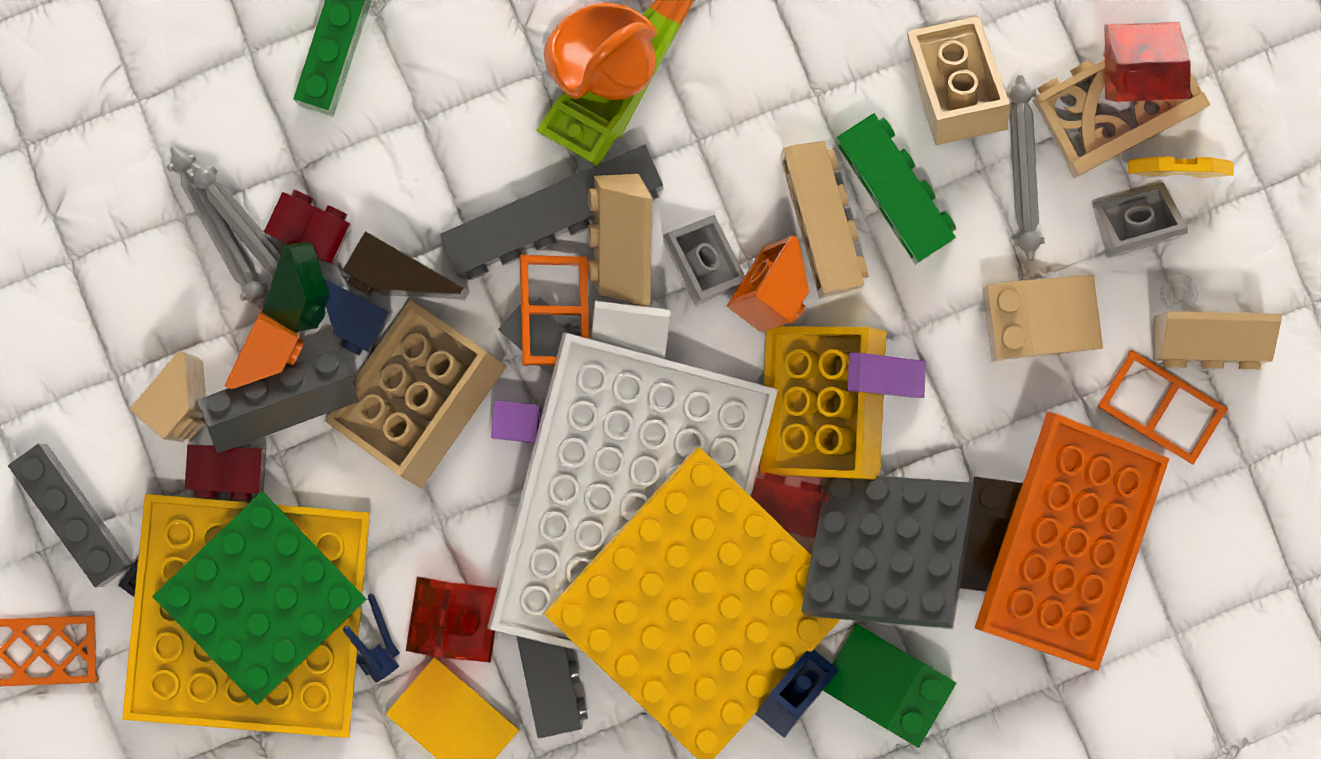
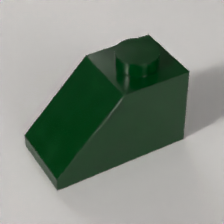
M308 241L285 244L262 312L293 332L316 329L325 317V307L329 298V292L314 246Z

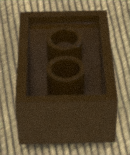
M366 231L342 270L350 276L347 283L369 296L372 295L373 291H376L381 295L465 300L469 294L464 287Z
M973 476L969 477V482L974 483L976 493L960 589L986 592L1023 483Z

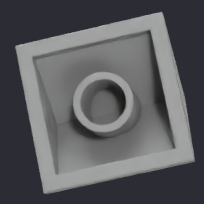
M1163 182L1092 203L1107 258L1177 239L1188 233V227Z
M715 215L663 235V242L695 306L739 286L745 275Z

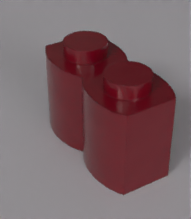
M293 189L291 195L282 192L264 229V233L285 244L308 241L313 244L318 259L334 266L352 227L351 223L345 221L348 214L327 205L325 211L311 205L314 198Z
M187 444L184 489L194 490V497L216 498L217 491L231 492V499L252 501L254 494L264 492L266 449L234 447L217 454L214 445Z

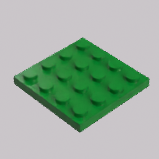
M263 491L152 596L256 705H259L368 600Z

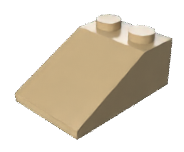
M979 16L907 31L925 115L935 145L1008 130L1010 103Z
M1094 275L990 284L982 288L992 362L1103 348Z

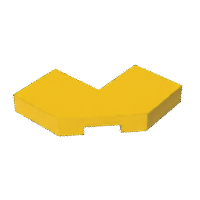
M1174 156L1134 158L1128 161V174L1146 177L1186 175L1198 178L1233 176L1234 163L1230 160L1213 157H1196L1195 159H1174Z

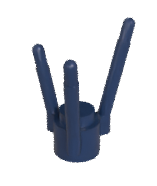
M370 593L368 600L385 648H382L380 643L368 649L349 626H345L343 632L361 653V655L358 653L357 664L366 676L370 675L373 681L377 683L399 667L395 657L400 652L391 639L375 595Z

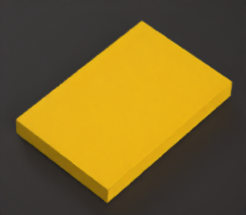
M434 657L386 713L391 720L437 759H495L520 730L437 657Z

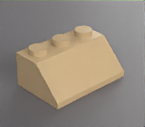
M639 174L594 176V188L588 189L589 211H594V224H588L587 229L589 247H593V260H588L587 262L588 281L594 283L599 295L640 306H650L652 196Z
M1166 311L1154 316V361H1164V368H1187V362H1201V369H1224L1225 362L1239 363V370H1261L1262 363L1273 362L1282 314Z
M178 351L129 410L163 439L184 442L188 438L192 441L205 426V423L202 422L203 415L197 399L206 397L204 362L197 356Z

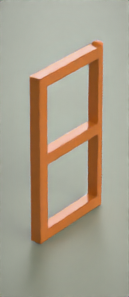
M521 254L523 366H555L557 356H530L529 315L580 316L581 337L589 339L587 257ZM528 265L578 266L580 306L529 305Z
M1129 350L1127 358L1097 407L1191 465H1194L1223 415L1227 413L1228 408L1137 352ZM1134 361L1172 383L1146 427L1108 404ZM1179 388L1216 410L1190 454L1153 432Z

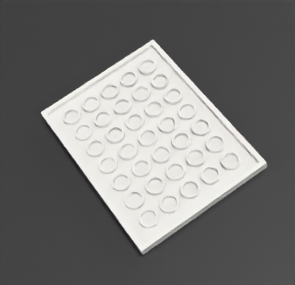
M563 333L487 628L582 651L543 613L697 447H700L751 496L778 389Z

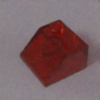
M1180 22L1104 24L1105 100L1125 102L1191 99V61Z
M417 576L405 651L438 658L491 663L495 630H490L487 627L497 588Z

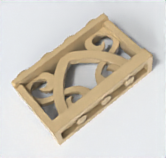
M1153 26L1136 35L1135 38L1138 42L1126 49L1123 43L1118 44L1103 53L1105 60L1093 66L1090 60L1070 70L1071 78L1059 83L1057 78H1054L1037 88L1040 94L1032 101L1068 164L1067 167L1073 178L1141 144L1211 105L1205 93L1199 88L1168 27L1158 31ZM1148 50H1158L1166 56V70L1159 79L1151 76L1157 68V60L1155 59L1151 66L1144 65L1142 62V56ZM1131 57L1132 69L1115 66ZM1174 72L1189 98L1185 102L1177 93L1164 84ZM1094 77L1087 93L1077 87L1080 83ZM1108 80L1126 82L1146 89L1140 95L1135 105L1134 115L1138 127L1131 130L1123 120L1116 116L1105 114L1095 116L1099 97ZM1152 93L1157 97L1150 103H1155L1158 106V112L1154 115H1150L1144 110V104ZM1064 95H1072L1076 101L1075 105L1071 108L1065 107V109L1072 114L1081 113V120L1066 121L1061 119L1055 111V104L1058 98ZM1095 124H1112L1115 129L1113 137L1105 138L1102 135L1104 127L1095 130ZM1081 128V140L1085 155L1078 157L1064 130Z

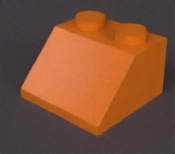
M792 235L764 246L726 307L759 332L779 328L787 323H794L805 309L803 301L809 293L799 239Z
M261 309L224 386L234 389L281 373L286 363L294 366L305 339L299 337L301 331L293 332L263 313Z

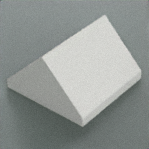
M595 301L591 340L665 359L671 310Z

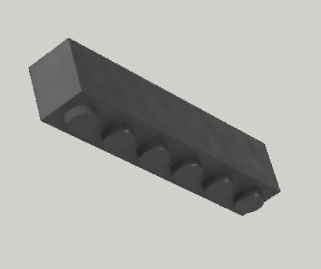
M646 144L601 163L598 167L594 166L441 233L440 237L458 277L467 276L468 281L476 279L489 272L487 266L501 261L503 266L520 259L521 251L535 246L536 250L539 251L557 243L555 237L569 231L571 236L586 231L588 224H590L589 222L594 220V211H589L588 189L594 188V176L639 174L652 196V201L658 199V192L663 190V183Z

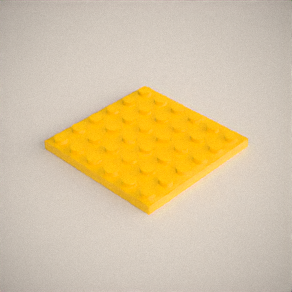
M697 447L543 613L697 759H714L758 711L767 696L806 651L812 652L841 620L804 616L801 609L812 555L700 447Z
M145 494L122 720L350 738L358 650L343 632V628L349 626L359 637L362 606L259 705H256L152 597L250 502ZM277 505L363 594L371 513Z

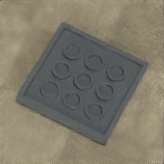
M876 476L875 480L826 478L801 609L804 616L953 629L976 493L974 483Z

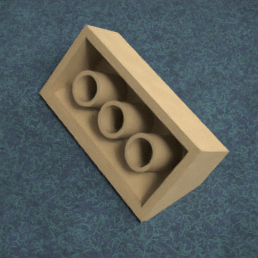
M825 141L783 147L780 159L819 299L862 288L865 285L863 278L869 277L864 257H857L853 243L859 241L854 221H847L843 207L848 206L849 202L844 185H837L833 171L839 170L834 149L827 150Z

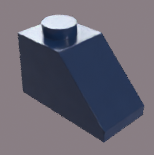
M324 278L329 292L326 309L334 334L343 339L340 346L359 356L362 350L372 354L392 314Z
M813 649L812 652L806 651L767 696L755 715L785 738L836 676L839 669Z

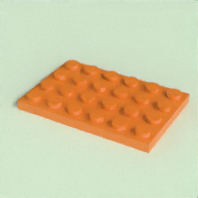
M1047 412L974 628L1099 671L1170 458L1059 414Z

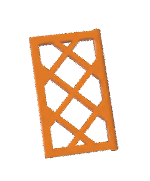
M95 615L0 619V627L8 626L14 632L0 648V658L15 671L10 679H0V687L98 682ZM86 623L87 637L79 645L63 631L69 624ZM48 625L54 632L39 647L24 633L29 626ZM57 636L61 637L74 650L60 666L44 652ZM19 637L35 651L21 667L5 653ZM79 654L88 664V675L70 676L64 669ZM39 656L55 670L49 677L31 678L25 672Z

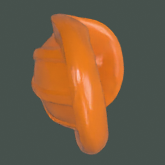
M594 3L568 15L551 32L544 47L545 65L554 82L571 98L578 99L590 92L611 100L626 99L640 93L649 84L654 74L656 58L651 41L658 32L656 27L646 17L633 8L616 3Z

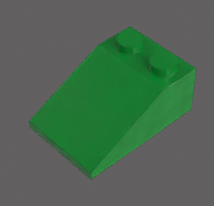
M855 624L832 663L839 669V672L824 689V692L919 748L957 683L860 625Z

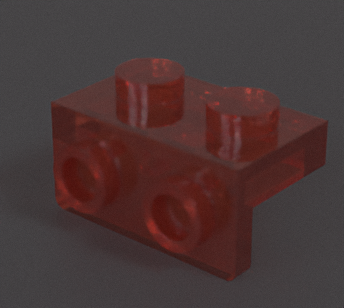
M764 472L763 479L756 477L751 497L787 532L815 539L822 502L827 503L829 495L821 493L823 486L804 481L800 482L799 488L785 485L786 477Z

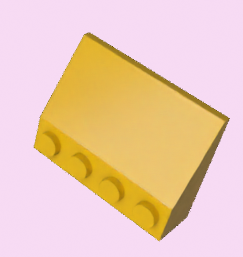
M780 326L779 328L766 330L764 386L778 389L760 459V475L875 480L876 476H880L884 395L848 391L849 353L885 356L887 331L870 327Z

